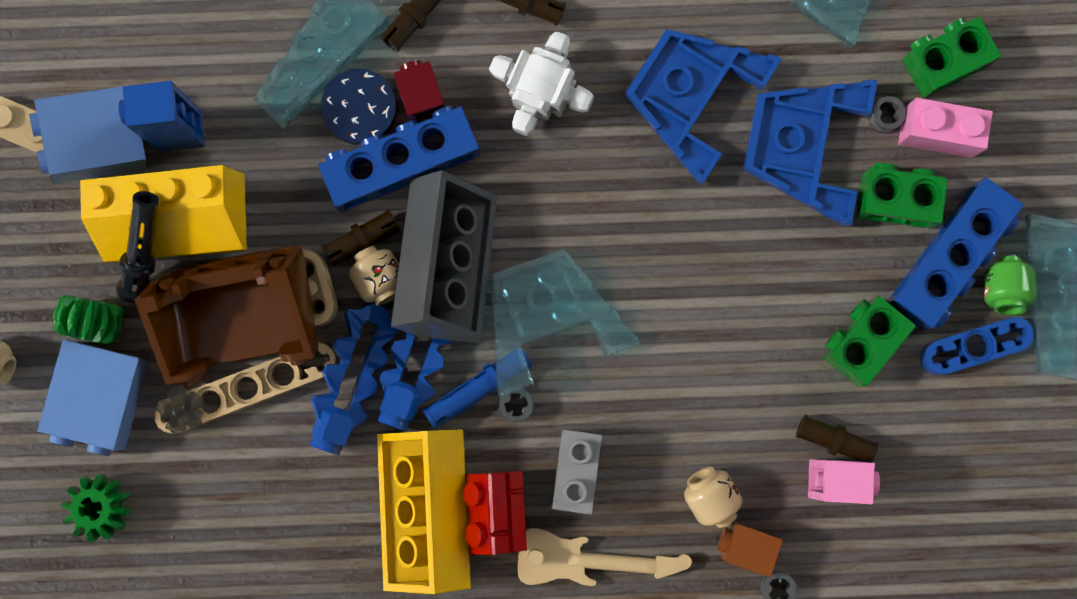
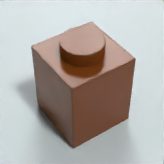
M732 522L730 529L724 527L718 541L717 550L722 551L720 559L771 578L783 539Z

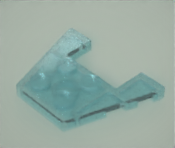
M565 249L494 273L491 276L497 391L500 398L535 384L520 347L522 345L587 321H591L605 357L640 344L638 337L633 331L630 332L618 318L619 314L611 305L608 306L594 289L595 285Z

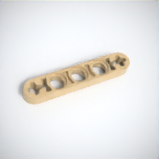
M318 343V351L322 355L330 356V360L325 363V366L326 364L339 363L338 355L334 352L333 348L326 344ZM280 357L164 400L156 408L155 422L158 428L164 432L171 434L182 433L320 381L324 377L318 367H311L304 370L308 374V378L303 379L300 365H291L290 362L282 361ZM286 363L293 368L294 378L290 384L280 386L274 380V370L280 364ZM251 377L256 381L258 390L253 398L245 400L238 394V383L244 378ZM215 391L221 398V405L216 412L210 414L201 407V399L205 393ZM191 398L192 409L198 416L197 420L194 421V414H187L178 418V426L174 422L166 421V416L171 414V406L175 410L187 409L191 407L187 399Z

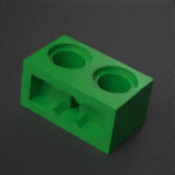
M980 16L969 22H966L964 17L943 28L945 34L934 39L931 34H928L910 44L912 50L902 61L923 99L989 67L1001 57ZM959 40L967 41L972 47V53L963 51ZM926 56L933 57L938 61L939 70H933L927 65Z
M876 163L874 167H870L862 173L856 214L857 219L933 229L942 224L948 178L935 176L936 172L930 169H913L912 173L897 171L898 166L889 163ZM877 183L884 184L889 189L890 199L888 201L882 200L877 196L875 192ZM915 189L925 192L928 198L927 206H921L915 201L913 195Z
M880 296L870 299L869 302L865 299L861 300L850 313L849 317L853 321L846 330L843 331L839 328L825 344L829 350L823 356V359L857 387L869 385L916 327L915 324ZM873 315L880 316L885 322V331L882 335L874 333L870 327V320ZM850 344L856 345L861 351V360L857 365L851 364L846 358V348Z

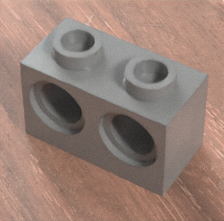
M562 430L552 509L592 515L602 435Z

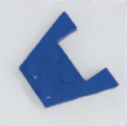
M666 29L627 89L625 96L693 178L703 185L722 153L689 133L690 129L728 71L762 91L782 59L770 54L764 56L752 53L750 49L738 46L732 48L713 43V40Z
M863 80L861 83L831 84L829 87L807 89L806 87L759 93L756 97L743 170L842 226H851L858 191L819 183L831 110L869 117L872 114L878 80Z

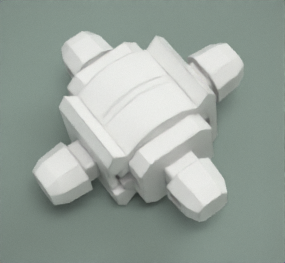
M554 32L549 37L545 49L534 47L532 54L521 50L516 64L512 58L499 55L493 58L489 68L490 73L503 82L507 81L506 87L510 89L509 96L512 97L514 107L519 109L516 110L512 121L515 132L524 136L530 135L538 123V118L549 120L551 113L561 117L567 104H569L570 109L578 112L589 111L594 95L579 85L574 88L576 80H574L575 72L571 69L570 61L566 59L570 49V38L567 35Z

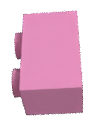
M915 98L905 107L906 118L900 128L898 145L968 158L977 156L988 147L993 111L922 98Z
M809 459L808 498L824 502L873 504V498L879 494L880 490L879 472L874 471L875 463Z

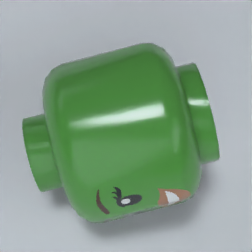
M1000 257L997 263H993L985 269L984 301L989 307L994 308L997 314L1005 316L1020 315L1025 313L1027 308L1035 303L1037 299L1036 271L1030 264L1022 262L1020 257Z

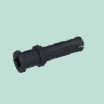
M140 191L133 195L127 251L123 253L119 260L122 277L116 285V293L119 298L131 303H135V299L150 284V275L154 273L156 267L151 251L159 197L147 191ZM141 223H144L143 237H139ZM133 285H137L135 292L132 291Z

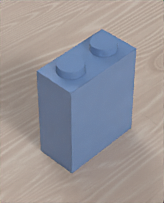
M123 87L34 100L36 113L29 114L34 137L41 136L44 150L37 151L41 174L49 173L53 184L147 169L142 138L126 127V124L122 123L119 115V101L124 100Z
M63 340L37 432L49 434V442L73 447L74 441L88 444L86 451L95 454L110 456L112 450H125L150 360Z

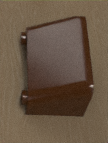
M299 245L284 246L175 268L158 275L135 299L166 385L181 383L183 386L193 385L203 380V374L212 365L279 353L282 361L290 362L291 365H301L311 361L319 349L306 261L302 248Z

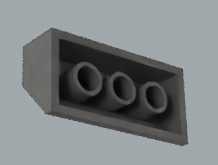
M442 170L411 179L391 327L419 337L481 342L497 205L496 195Z

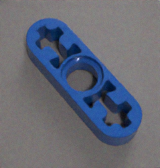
M1011 317L926 344L921 351L920 361L923 368L930 374H949L1027 349L1033 341V329L1029 322L1023 318ZM1010 327L1012 330L1019 329L1021 336L1016 338V344L1013 340L996 342L994 336L1008 333ZM973 335L980 336L986 343V351L981 357H974L968 352L967 342ZM936 347H938L940 352L957 349L959 355L944 360V368L940 363H933L931 357L937 354Z

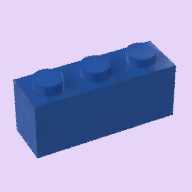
M172 81L122 86L124 100L119 101V115L122 123L126 124V127L156 150L166 152L205 147L201 109Z

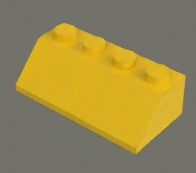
M224 165L80 180L81 220L103 262H119L123 253L127 251L133 207L132 199L133 195L140 191L151 192L159 197L151 251L154 259L247 250L245 173ZM141 223L139 237H143L144 223Z
M463 429L377 434L383 590L440 594L471 589L469 544L465 536L468 519L467 504L463 496L466 486Z

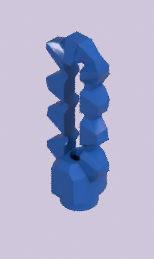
M368 303L358 310L345 309L344 316L349 336L334 338L333 350L339 357V363L326 364L322 371L331 393L313 395L311 400L316 420L310 434L313 436L310 446L338 456L342 447H346L351 431L366 421L367 413L359 402L376 392L377 382L371 374L374 370L382 368L386 363L388 356L381 347L391 340L398 330L391 327V321L385 307L376 306L374 303ZM365 322L375 324L378 327L374 331L371 346L368 347L362 364L363 368L358 374L352 391V398L347 404L346 410L337 408L333 405L339 395L340 385L346 369L350 365L356 342L360 338L361 328Z
M406 332V340L394 342L390 350L398 368L381 373L380 381L384 391V398L379 409L381 413L378 422L407 432L410 423H413L418 407L434 397L435 390L424 378L444 368L445 359L437 350L440 346L449 345L453 340L432 339L415 387L400 381L417 336Z

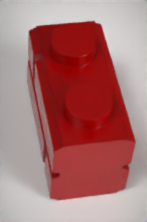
M523 471L466 474V486L463 496L468 511V526L465 536L469 544L470 554L498 555L527 551Z

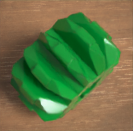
M65 295L59 298L58 306L55 307L53 329L58 334L71 338L105 344L117 341L118 334L122 330L124 310L115 304Z
M99 474L96 475L94 480L88 476L80 478V488L76 486L68 488L67 492L73 501L62 502L60 506L65 510L71 511V515L66 516L62 522L65 525L76 523L72 535L79 537L86 533L87 541L95 542L100 536L104 540L114 537V529L122 530L126 527L120 515H129L132 512L130 507L122 506V501L127 500L130 494L129 492L117 494L121 484L119 480H112L108 483L106 475ZM95 502H100L102 505V510L97 511L98 514H93L91 506L97 505Z

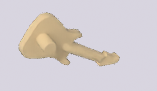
M529 528L526 530L527 551H520L518 554V577L521 582L527 585L547 583L555 579H570L582 585L595 586L596 580L589 578L585 574V568L654 574L656 579H660L688 569L692 564V559L687 554H680L677 557L656 555L655 558L585 553L580 552V548L583 543L589 541L586 536L565 539L547 530Z

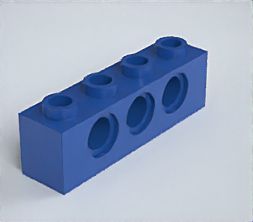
M452 106L438 109L431 114V119L419 124L417 120L406 122L396 128V133L383 138L382 135L369 137L360 143L362 147L347 152L346 149H341L328 154L325 157L326 161L318 164L335 208L340 213L409 186L411 179L440 170L445 171L480 157L479 147L462 106L453 109ZM431 135H440L445 139L443 146L438 150H429L424 147L425 140ZM396 149H405L409 152L407 161L401 165H394L389 162L391 153ZM362 163L373 165V172L368 178L359 180L354 177V171L358 165Z
M987 177L973 184L887 302L922 331L934 328V326L937 328L941 327L953 312V309L949 306L956 296L963 297L973 286L975 278L972 275L979 265L982 267L986 266L997 253L998 249L994 245L1001 235L1008 236L1017 226L1020 218L1016 215L1024 204ZM974 218H979L984 222L986 226L984 236L974 230ZM952 248H957L962 252L964 257L962 266L956 265L951 260L950 252ZM930 277L935 278L941 284L942 291L939 297L932 295L928 290Z

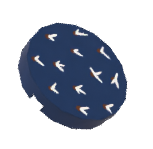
M350 69L338 74L327 84L321 97V114L327 128L339 140L351 145H361L360 143L363 140L375 135H385L391 130L397 117V100L390 84L380 74L368 69Z

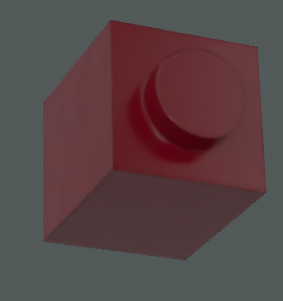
M420 60L411 61L403 64L400 67V71L393 73L409 121L417 120V122L432 118L431 114L445 107L430 61L424 63Z

